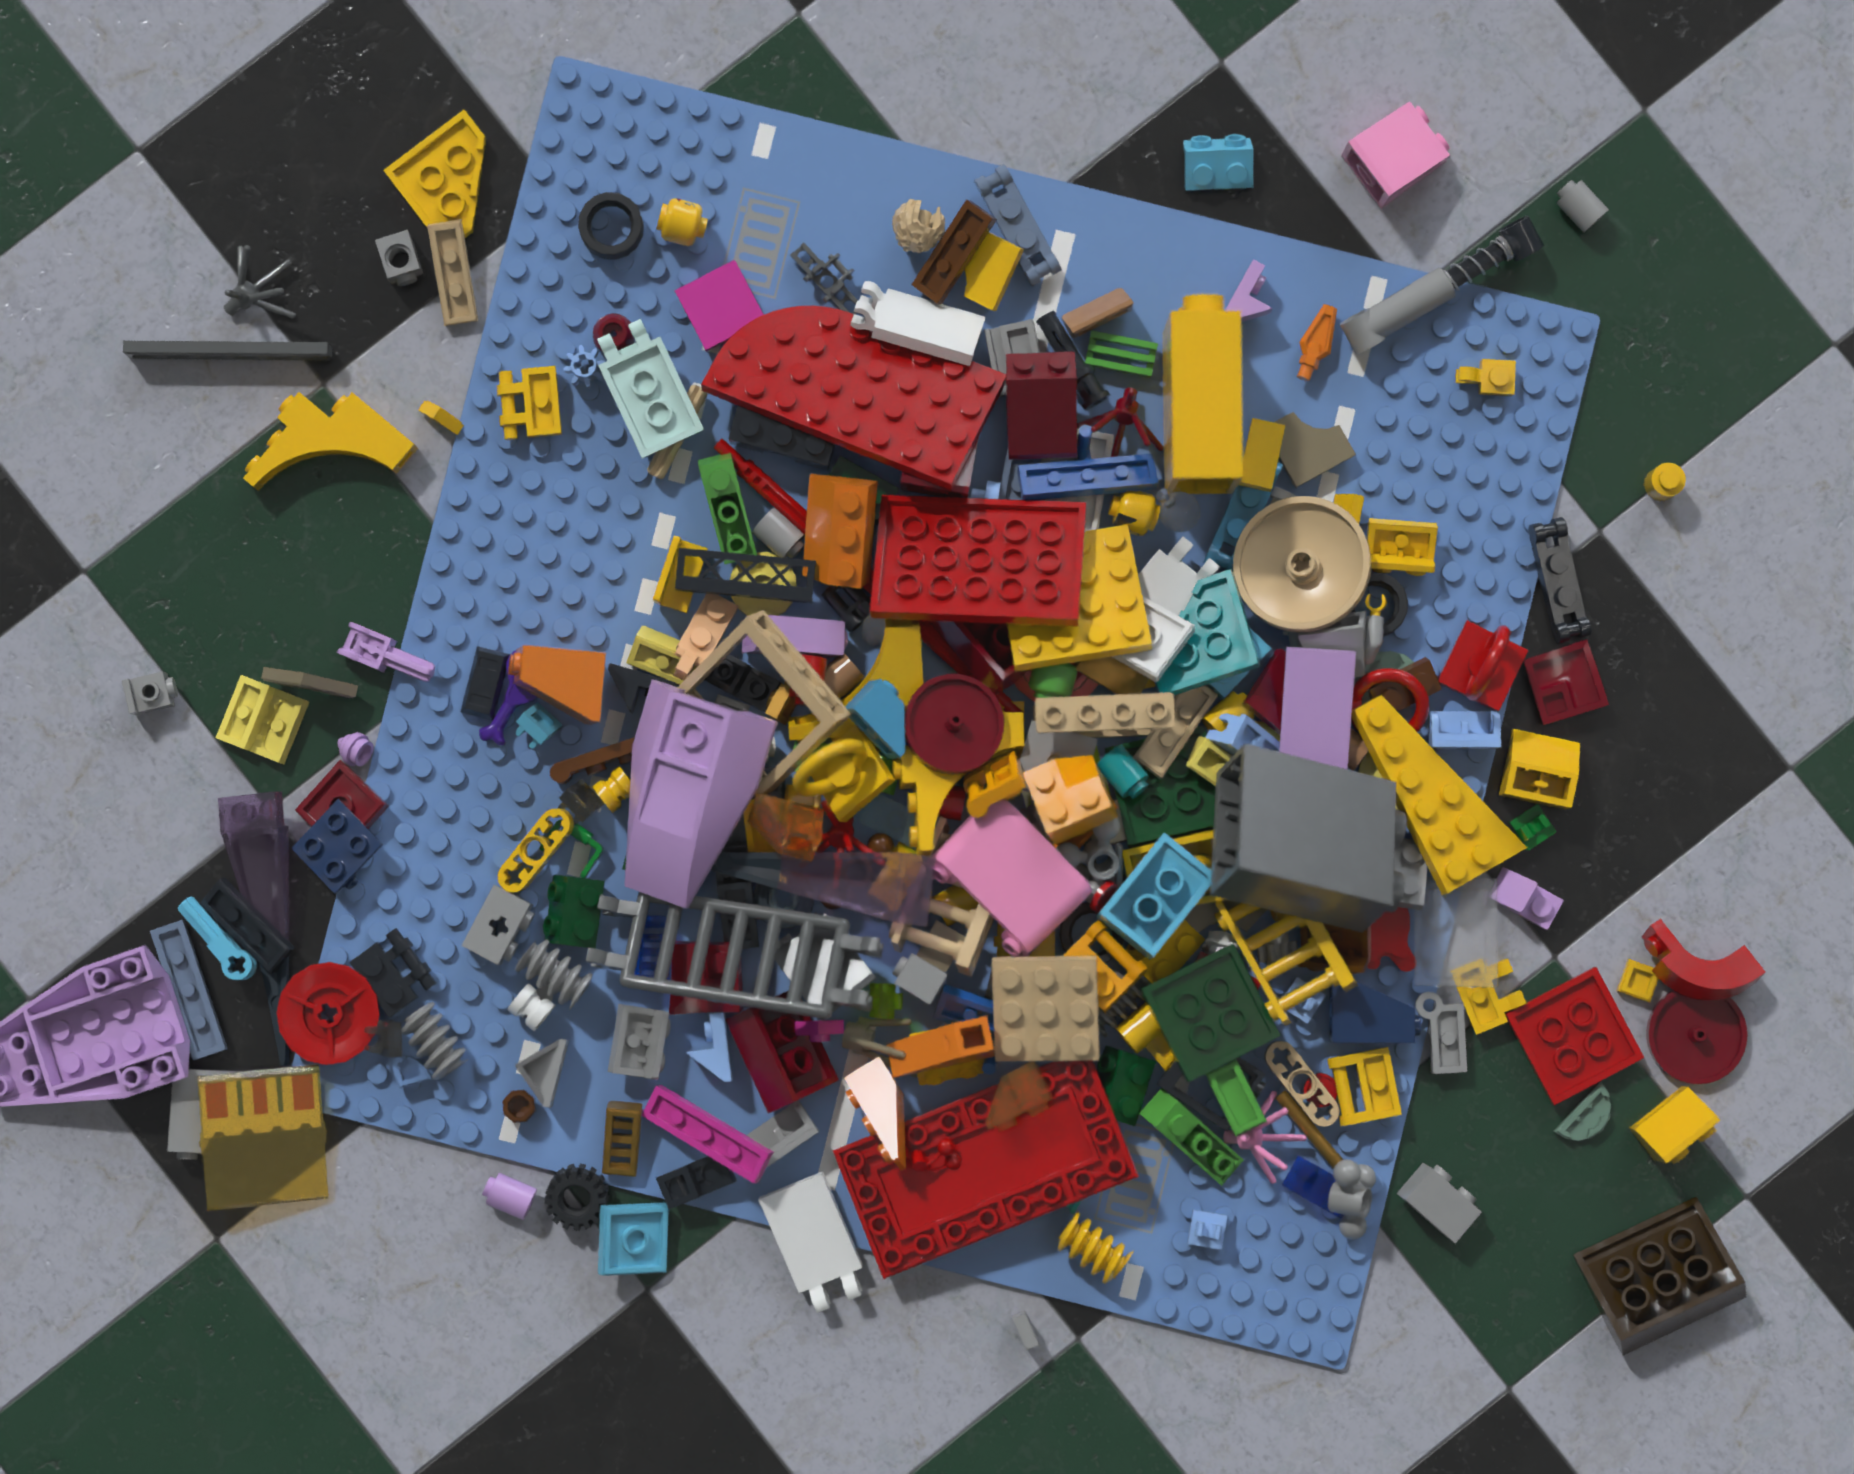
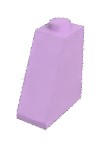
M768 615L801 655L819 657L844 655V650L848 643L845 621ZM749 636L742 641V653L763 654Z

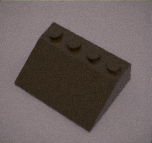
M1697 1197L1573 1254L1600 1314L1623 1356L1746 1298V1282Z

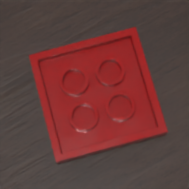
M1592 967L1526 1002L1527 1004L1505 1013L1510 1027L1552 1105L1566 1100L1645 1058L1597 967Z

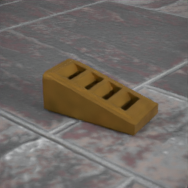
M622 1101L608 1102L602 1174L636 1177L643 1104ZM614 1117H631L633 1120L614 1119ZM613 1128L632 1130V1134L613 1133ZM612 1143L631 1144V1149L612 1147ZM611 1156L629 1157L630 1163L611 1161Z

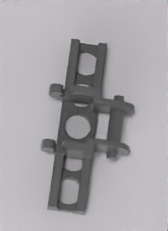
M803 242L795 252L790 254V257L807 274L803 280L807 283L812 279L826 294L823 298L825 303L831 300L840 310L849 312L843 306L846 301L851 300L856 305L858 300L843 283L846 279L850 281L853 278L851 275L855 270L853 268L850 270L845 268L838 260L840 257L839 253L834 256L830 254L828 256L830 260L824 263ZM801 251H806L811 258L809 262L804 263L798 257V254ZM817 263L812 270L809 269L812 264ZM832 264L843 275L841 278L837 279L828 270ZM822 277H832L833 285L830 288H824L820 284ZM842 290L845 296L842 300H838L835 296Z

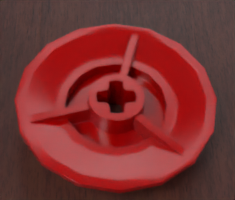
M333 962L310 965L295 974L282 990L277 1007L279 1032L289 1048L306 1061L323 1065L347 1062L363 1052L375 1036L380 1017L377 995L368 980L350 966ZM326 1004L330 1008H336L338 1014L333 1016L334 1022L330 1023L329 1019L321 1018V1013L325 1011L324 1005Z

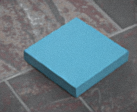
M666 1203L600 1205L598 1274L608 1276L666 1273L669 1209Z

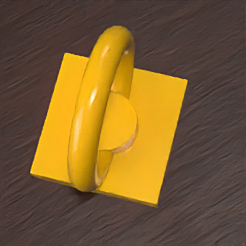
M854 725L837 741L818 750L802 763L793 777V787L802 796L823 795L838 821L847 822L890 786L895 779L871 740ZM810 775L814 780L813 783H807V780L810 777Z

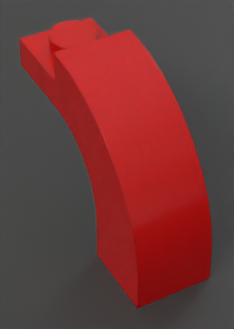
M1661 918L1651 924L1641 936L1647 951L1659 959L1652 972L1665 985L1687 997L1700 1000L1727 999L1747 990L1765 974V970L1745 945L1729 956L1719 960H1704L1695 957L1684 949Z

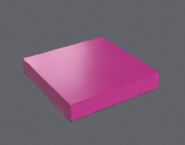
M735 259L674 290L706 352L727 342L740 328L764 315Z

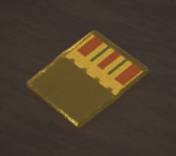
M319 1064L197 1076L201 1123L199 1146L201 1147L204 1163L207 1211L328 1199L325 1154L327 1129L325 1128L322 1113Z

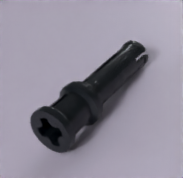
M1055 311L1040 317L1036 323L1040 326L1054 352H1075L1077 393L1084 402L1082 405L1084 411L1099 405L1109 398V391L1103 390L1094 375L1095 368L1090 364L1086 365L1072 339L1056 316Z

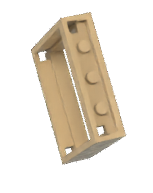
M764 610L747 616L678 686V688L685 690V694L704 700L695 688L749 636L821 723L768 775L763 770L758 789L754 794L757 798L773 792L852 715Z

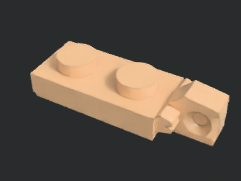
M705 595L677 645L675 655L681 659L675 668V677L684 681L690 675L694 666L698 667L717 648L738 610V605L719 595Z

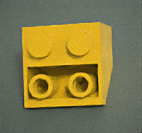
M1512 729L1499 796L1564 810L1572 808L1579 776L1580 743Z
M1681 1086L1629 1129L1654 1161L1663 1163L1671 1161L1675 1164L1690 1152L1687 1147L1694 1141L1699 1140V1142H1703L1716 1132L1714 1126L1721 1120L1689 1087Z

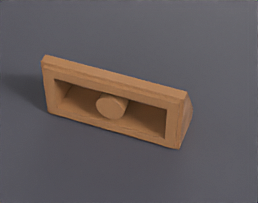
M1117 288L1064 314L1062 321L1070 337L1075 339L1130 312L1133 301L1122 288Z

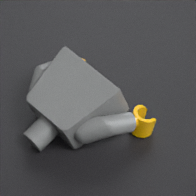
M1371 594L1367 595L1365 604L1370 610V616L1366 615V611L1353 612L1334 625L1312 632L1287 631L1290 647L1356 651L1354 677L1365 675L1366 665L1374 662L1383 643L1384 618L1380 614L1387 605L1386 597L1382 594L1381 606L1372 608L1370 605Z

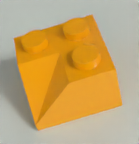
M1093 755L1053 759L1023 772L1047 835L1055 845L1118 818Z

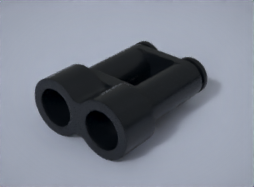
M835 586L834 588H827L821 594L842 621H845V628L849 633L855 631L865 620L871 617V596L867 597L860 588ZM840 589H843L854 601V604L850 607L836 593Z

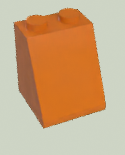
M522 645L516 649V653L514 652L513 655H510L508 675H514L513 684L584 724L593 725L600 722L606 653Z

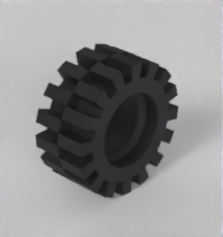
M580 1163L578 1168H575V1164H570L567 1169L561 1168L558 1170L545 1192L544 1202L545 1205L548 1204L546 1210L548 1215L553 1214L554 1218L552 1221L556 1224L561 1221L564 1223L562 1228L567 1230L569 1226H574V1231H580L582 1226L585 1229L590 1228L593 1223L596 1224L600 1220V1205H607L610 1195H607L609 1186L608 1184L604 1185V1176L602 1174L597 1176L595 1174L597 1169L593 1167L591 1170L585 1169L586 1164ZM571 1186L585 1188L589 1193L590 1203L580 1209L569 1206L564 1198L565 1190Z

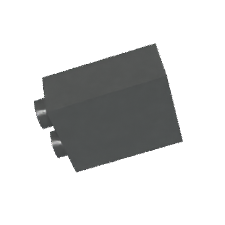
M1245 743L1216 775L1210 895L1345 929L1364 932L1386 911L1391 913L1396 911L1404 894V875L1402 872L1394 871V851L1399 848L1403 841L1407 824L1406 814L1403 811L1396 810V782Z

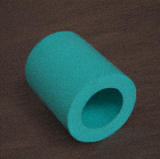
M1122 744L1108 752L1097 764L1099 771L1122 798L1130 795L1133 799L1148 787L1145 781L1149 775Z

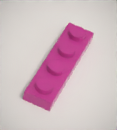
M656 1085L641 1115L752 1183L760 1181L774 1153L663 1085Z

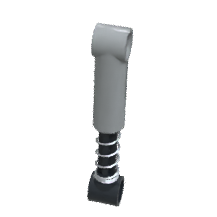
M1528 215L1503 227L1498 231L1499 236L1495 240H1491L1488 247L1484 249L1478 248L1476 254L1472 256H1464L1463 261L1459 264L1452 263L1447 271L1437 268L1376 305L1362 310L1340 323L1339 325L1355 354L1357 355L1369 350L1382 342L1388 335L1454 298L1455 289L1459 291V286L1468 281L1472 283L1473 278L1480 274L1485 275V271L1493 266L1498 267L1500 262H1509L1511 259L1516 262L1541 249L1544 243Z

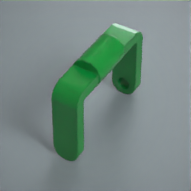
M558 820L546 836L547 838L553 831L561 828L562 820ZM576 823L570 835L584 845H590L596 849V852L580 874L581 878H586L602 855L604 847L593 839V833ZM541 844L539 849L544 852V846Z

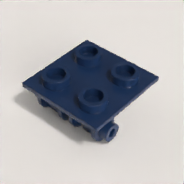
M337 799L291 849L336 894L343 887L350 890L358 883L356 872L383 844L340 799Z

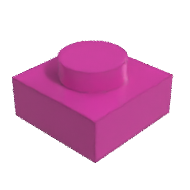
M844 1020L795 1022V1034L810 1035V1042L830 1041V1034H844Z

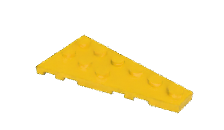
M1382 695L1352 710L1351 718L1383 779L1396 782V806L1398 810L1406 814V826L1442 895L1452 892L1527 848Z

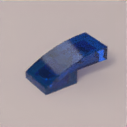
M1298 1155L1282 1186L1330 1212L1328 1199L1331 1187L1335 1182L1334 1175ZM1330 1212L1340 1219L1344 1216V1214Z

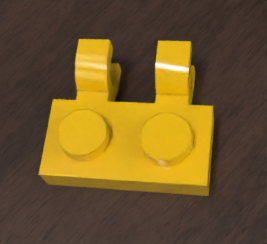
M1482 958L1449 971L1476 1035L1507 1023L1508 1020L1504 1012L1527 1004L1520 990L1498 999L1491 980L1513 972L1507 958L1488 967H1485Z

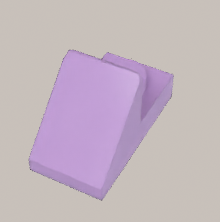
M1254 259L1225 311H1241V322L1268 315L1272 311L1270 306L1250 296V293L1257 295L1266 280V277L1261 275L1265 265Z
M1502 867L1486 896L1544 930H1548L1564 901L1537 886V882Z

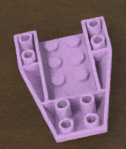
M652 679L632 746L625 887L680 907L688 908L758 789L778 722L748 711H734L687 695L684 693V689Z
M146 945L81 967L0 1022V1107L122 1099L188 1077L190 1039L170 977Z

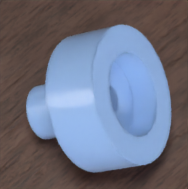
M987 480L986 490L972 488L970 498L998 499L1001 483Z

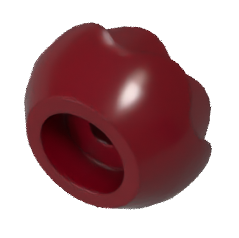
M616 313L601 317L593 328V342L596 348L602 351L597 339L612 331L617 333L612 339L618 351L634 344V337L628 325L631 324V321L623 315Z

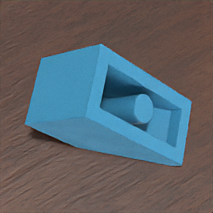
M878 679L869 681L845 707L852 714L849 718L888 759L900 758L905 753L904 703L897 697L899 692L890 682Z

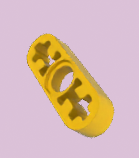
M556 808L546 811L501 866L498 872V882L504 890L508 892L525 890L571 834L574 828V820L567 810ZM561 816L563 818L561 825L564 829L563 831L555 830L548 837L554 840L552 844L547 837L540 835L539 831L548 833L553 826V823L550 821L551 817L559 818ZM534 840L541 842L544 846V855L539 860L531 859L527 853L528 845ZM523 862L533 866L532 870L527 867L520 872L518 877L522 880L521 883H509L511 879L508 873L509 870H518Z

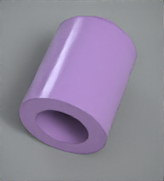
M499 1173L496 1178L489 1177L482 1195L487 1197L486 1205L524 1221L535 1198L537 1188Z

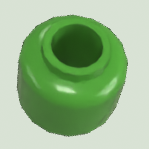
M1070 663L1032 669L1028 685L1030 689L1035 691L1034 697H1070L1078 670Z

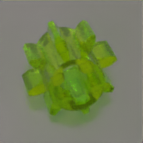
M870 983L869 996L873 998L869 1018L894 1019L895 1010L903 1009V993H895L896 984Z

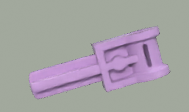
M349 623L350 632L343 648L338 649V654L381 672H384L388 666L424 682H429L433 677L435 665L432 662L395 648L397 641L356 623Z

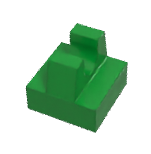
M1535 804L1508 822L1516 836L1527 847L1526 851L1531 850L1557 832L1539 804Z

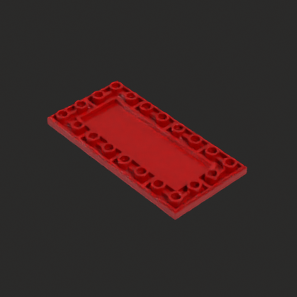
M1093 1060L1053 1061L905 1121L906 1168L902 1171L894 1161L888 1164L877 1147L882 1144L878 1134L870 1135L833 1150L883 1279L1139 1177ZM943 1139H950L955 1145L954 1152L958 1153L962 1160L960 1167L955 1170L945 1168L930 1171L925 1169L924 1171L916 1172L913 1170L910 1154L915 1150H920L923 1152L925 1162H929L937 1155L939 1142ZM940 1155L928 1167L934 1168L945 1165L946 1156Z

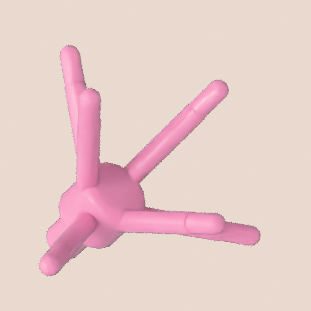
M1272 1091L1261 1107L1264 1116L1277 1096L1276 1091ZM1286 1108L1265 1118L1267 1122L1238 1136H1235L1233 1130L1225 1131L1223 1136L1226 1144H1238L1240 1149L1250 1150L1271 1184H1275L1277 1180L1264 1158L1284 1171L1288 1169V1166L1261 1147L1263 1141L1293 1142L1306 1141L1307 1139L1306 1135L1262 1133L1261 1129L1288 1114V1109Z

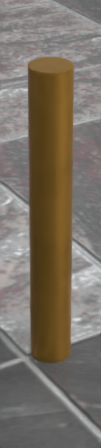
M1284 1090L1275 1099L1282 1108L1288 1109V1115L1334 1169L1336 1164L1343 1160L1342 1157L1289 1093Z

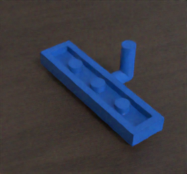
M1082 425L1079 428L1077 438L1078 460L1018 465L1017 473L1022 500H1047L1124 493L1126 491L1157 490L1158 479L1153 453L1091 459V427Z
M944 984L933 1019L952 1024L987 1016L995 1056L993 1000ZM995 1057L984 1059L982 1067L984 1073L988 1075L995 1073L998 1061H995Z

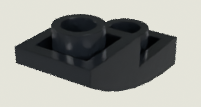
M730 654L704 679L763 712H766L768 708L766 704L773 690H778L781 684L780 681Z

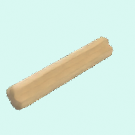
M692 385L687 394L698 414L707 397V393L703 392L701 387ZM684 440L656 452L647 468V472L658 479H663Z

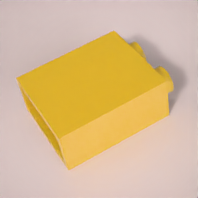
M1187 295L1182 297L1183 307L1178 308V311L1170 312L1162 333L1164 495L1232 494L1243 478L1241 311H1224V296Z

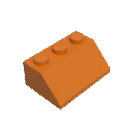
M810 474L803 560L816 561L814 580L827 585L860 589L870 582L878 481ZM803 567L802 575L805 577L808 575V567Z

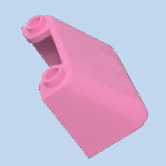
M1003 799L988 806L987 813L982 817L977 818L969 815L925 862L935 880L942 884L958 882L1005 929L1001 934L1004 941L1002 945L1014 957H1027L1092 892L1087 880L1010 802Z

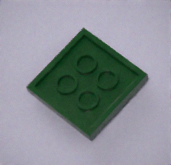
M1204 725L1196 727L1162 778L1159 779L1142 767L1149 777L1145 781L1148 787L1140 795L1133 799L1130 795L1122 798L1113 787L1120 809L1128 848L1157 842L1163 833L1167 834L1170 838L1214 829L1216 787L1186 766L1199 736L1206 737L1207 735ZM1145 739L1122 745L1133 757ZM1118 745L1104 748L1105 755Z
M1234 943L1140 990L1187 1083L1281 1036Z

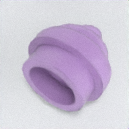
M355 732L338 739L339 753L346 764L350 766H363L371 758L373 744L366 735Z

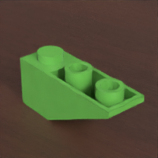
M731 453L698 460V467L721 552L757 555ZM725 560V561H724V564L726 565V564H729V563H733V562H735V561H734V560Z
M1163 1088L1156 1093L1139 1113L1221 1186L1244 1161Z

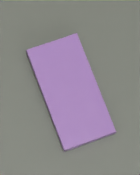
M1286 647L1279 752L1344 769L1348 768L1356 651Z

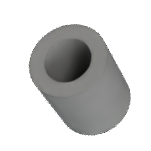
M1572 180L1569 181L1557 193L1561 199L1556 204L1583 233L1609 210L1582 180L1577 184Z
M772 508L752 531V534L778 557L782 558L787 556L795 558L805 544L801 541L805 534L776 508Z

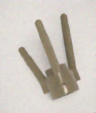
M859 1017L858 1023L848 1021L842 1038V1047L853 1050V1053L870 1059L880 1056L886 1066L891 1067L889 1058L871 1050L899 1058H904L905 1052L875 1043V1031L870 1030V1027L910 1025L912 1020L908 1018L869 1019ZM917 1073L910 1076L917 1078Z

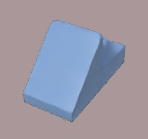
M725 1012L709 1014L710 1021L704 1022L706 1042H713L714 1048L688 1051L687 1054L724 1082L733 1081Z

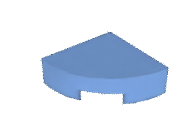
M406 1055L389 1056L398 1089L432 1079L429 1070L425 1069L424 1064L419 1060Z

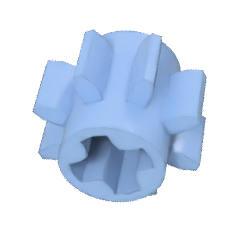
M579 345V353L575 356L571 353L566 354L571 361V366H566L563 370L567 374H575L571 381L572 385L575 386L579 381H582L590 389V381L595 378L603 381L598 365L605 361L595 360L599 353L598 349L595 348L591 353L585 352L582 345ZM582 360H588L590 365H594L588 368V374H582L580 369H576L581 367Z

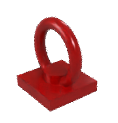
M1467 620L1438 677L1439 684L1467 697L1469 700L1476 701L1498 712L1528 650L1509 641L1511 632L1509 627L1505 625L1499 626L1493 633Z

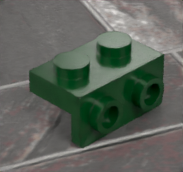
M553 875L547 892L549 908L548 916H546L543 923L544 940L547 939L549 943L596 949L601 912L598 909L600 895H603L605 881Z
M1105 1046L1103 1054L1098 1060V1075L1116 1120L1135 1127L1156 1061Z

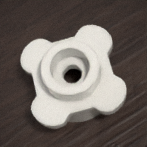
M1223 931L1209 932L1208 938L1205 940L1206 944L1202 945V950L1209 952V955L1234 943L1237 950L1239 948V945L1235 943L1234 936Z

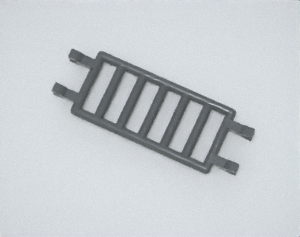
M642 892L638 893L636 902L600 895L598 909L603 910V915L633 918L625 955L588 948L586 962L591 963L592 968L621 971L619 982L623 987L822 1019L831 1017L834 1005L871 1011L873 998L869 996V992L838 989V983L845 951L881 958L884 945L880 943L879 938L848 935L850 923L847 919L695 896L688 908L702 910L688 980L687 983L667 979L683 907ZM650 902L669 905L654 978L634 975ZM716 913L735 915L720 988L700 985ZM749 918L768 921L753 994L734 991ZM782 923L802 926L787 999L767 996ZM815 928L835 931L820 1004L800 1001Z

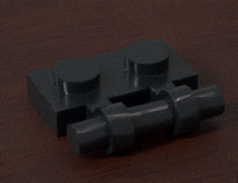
M397 928L386 935L393 946L390 950L385 952L380 943L376 942L349 962L354 970L368 980L377 995L378 1003L389 1018L418 998L411 988L414 983L419 981L425 991L437 984L429 973L431 969L428 964L420 961L411 948L413 947L412 942L408 937L404 938ZM399 956L411 970L405 977H403L393 963Z

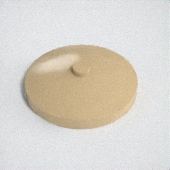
M1296 496L1270 504L1248 522L1240 534L1235 547L1233 572L1242 599L1258 618L1281 630L1312 632L1339 622L1360 602L1370 579L1371 553L1363 530L1353 516L1345 509L1322 498Z

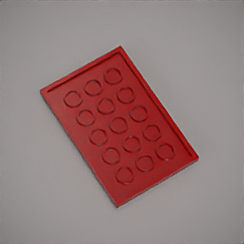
M881 495L870 605L871 618L1078 626L1087 511L1086 502Z

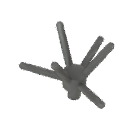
M245 245L244 248L243 246H238V283L233 290H225V295L231 297L224 305L226 313L233 316L241 308L248 309L253 304L294 319L296 317L294 312L261 300L283 294V288L258 292L263 286L291 265V261L286 260L253 285L251 282L246 281L251 248L249 245Z

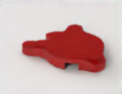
M1398 907L1392 913L1386 911L1371 924V960L1367 966L1368 969H1377L1383 956L1389 957L1401 971L1409 972L1416 967V958L1408 946L1410 930L1408 908Z

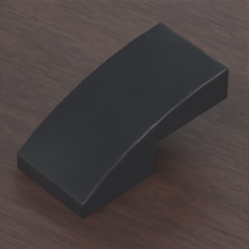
M709 1156L656 1177L669 1210L737 1181L731 1169Z

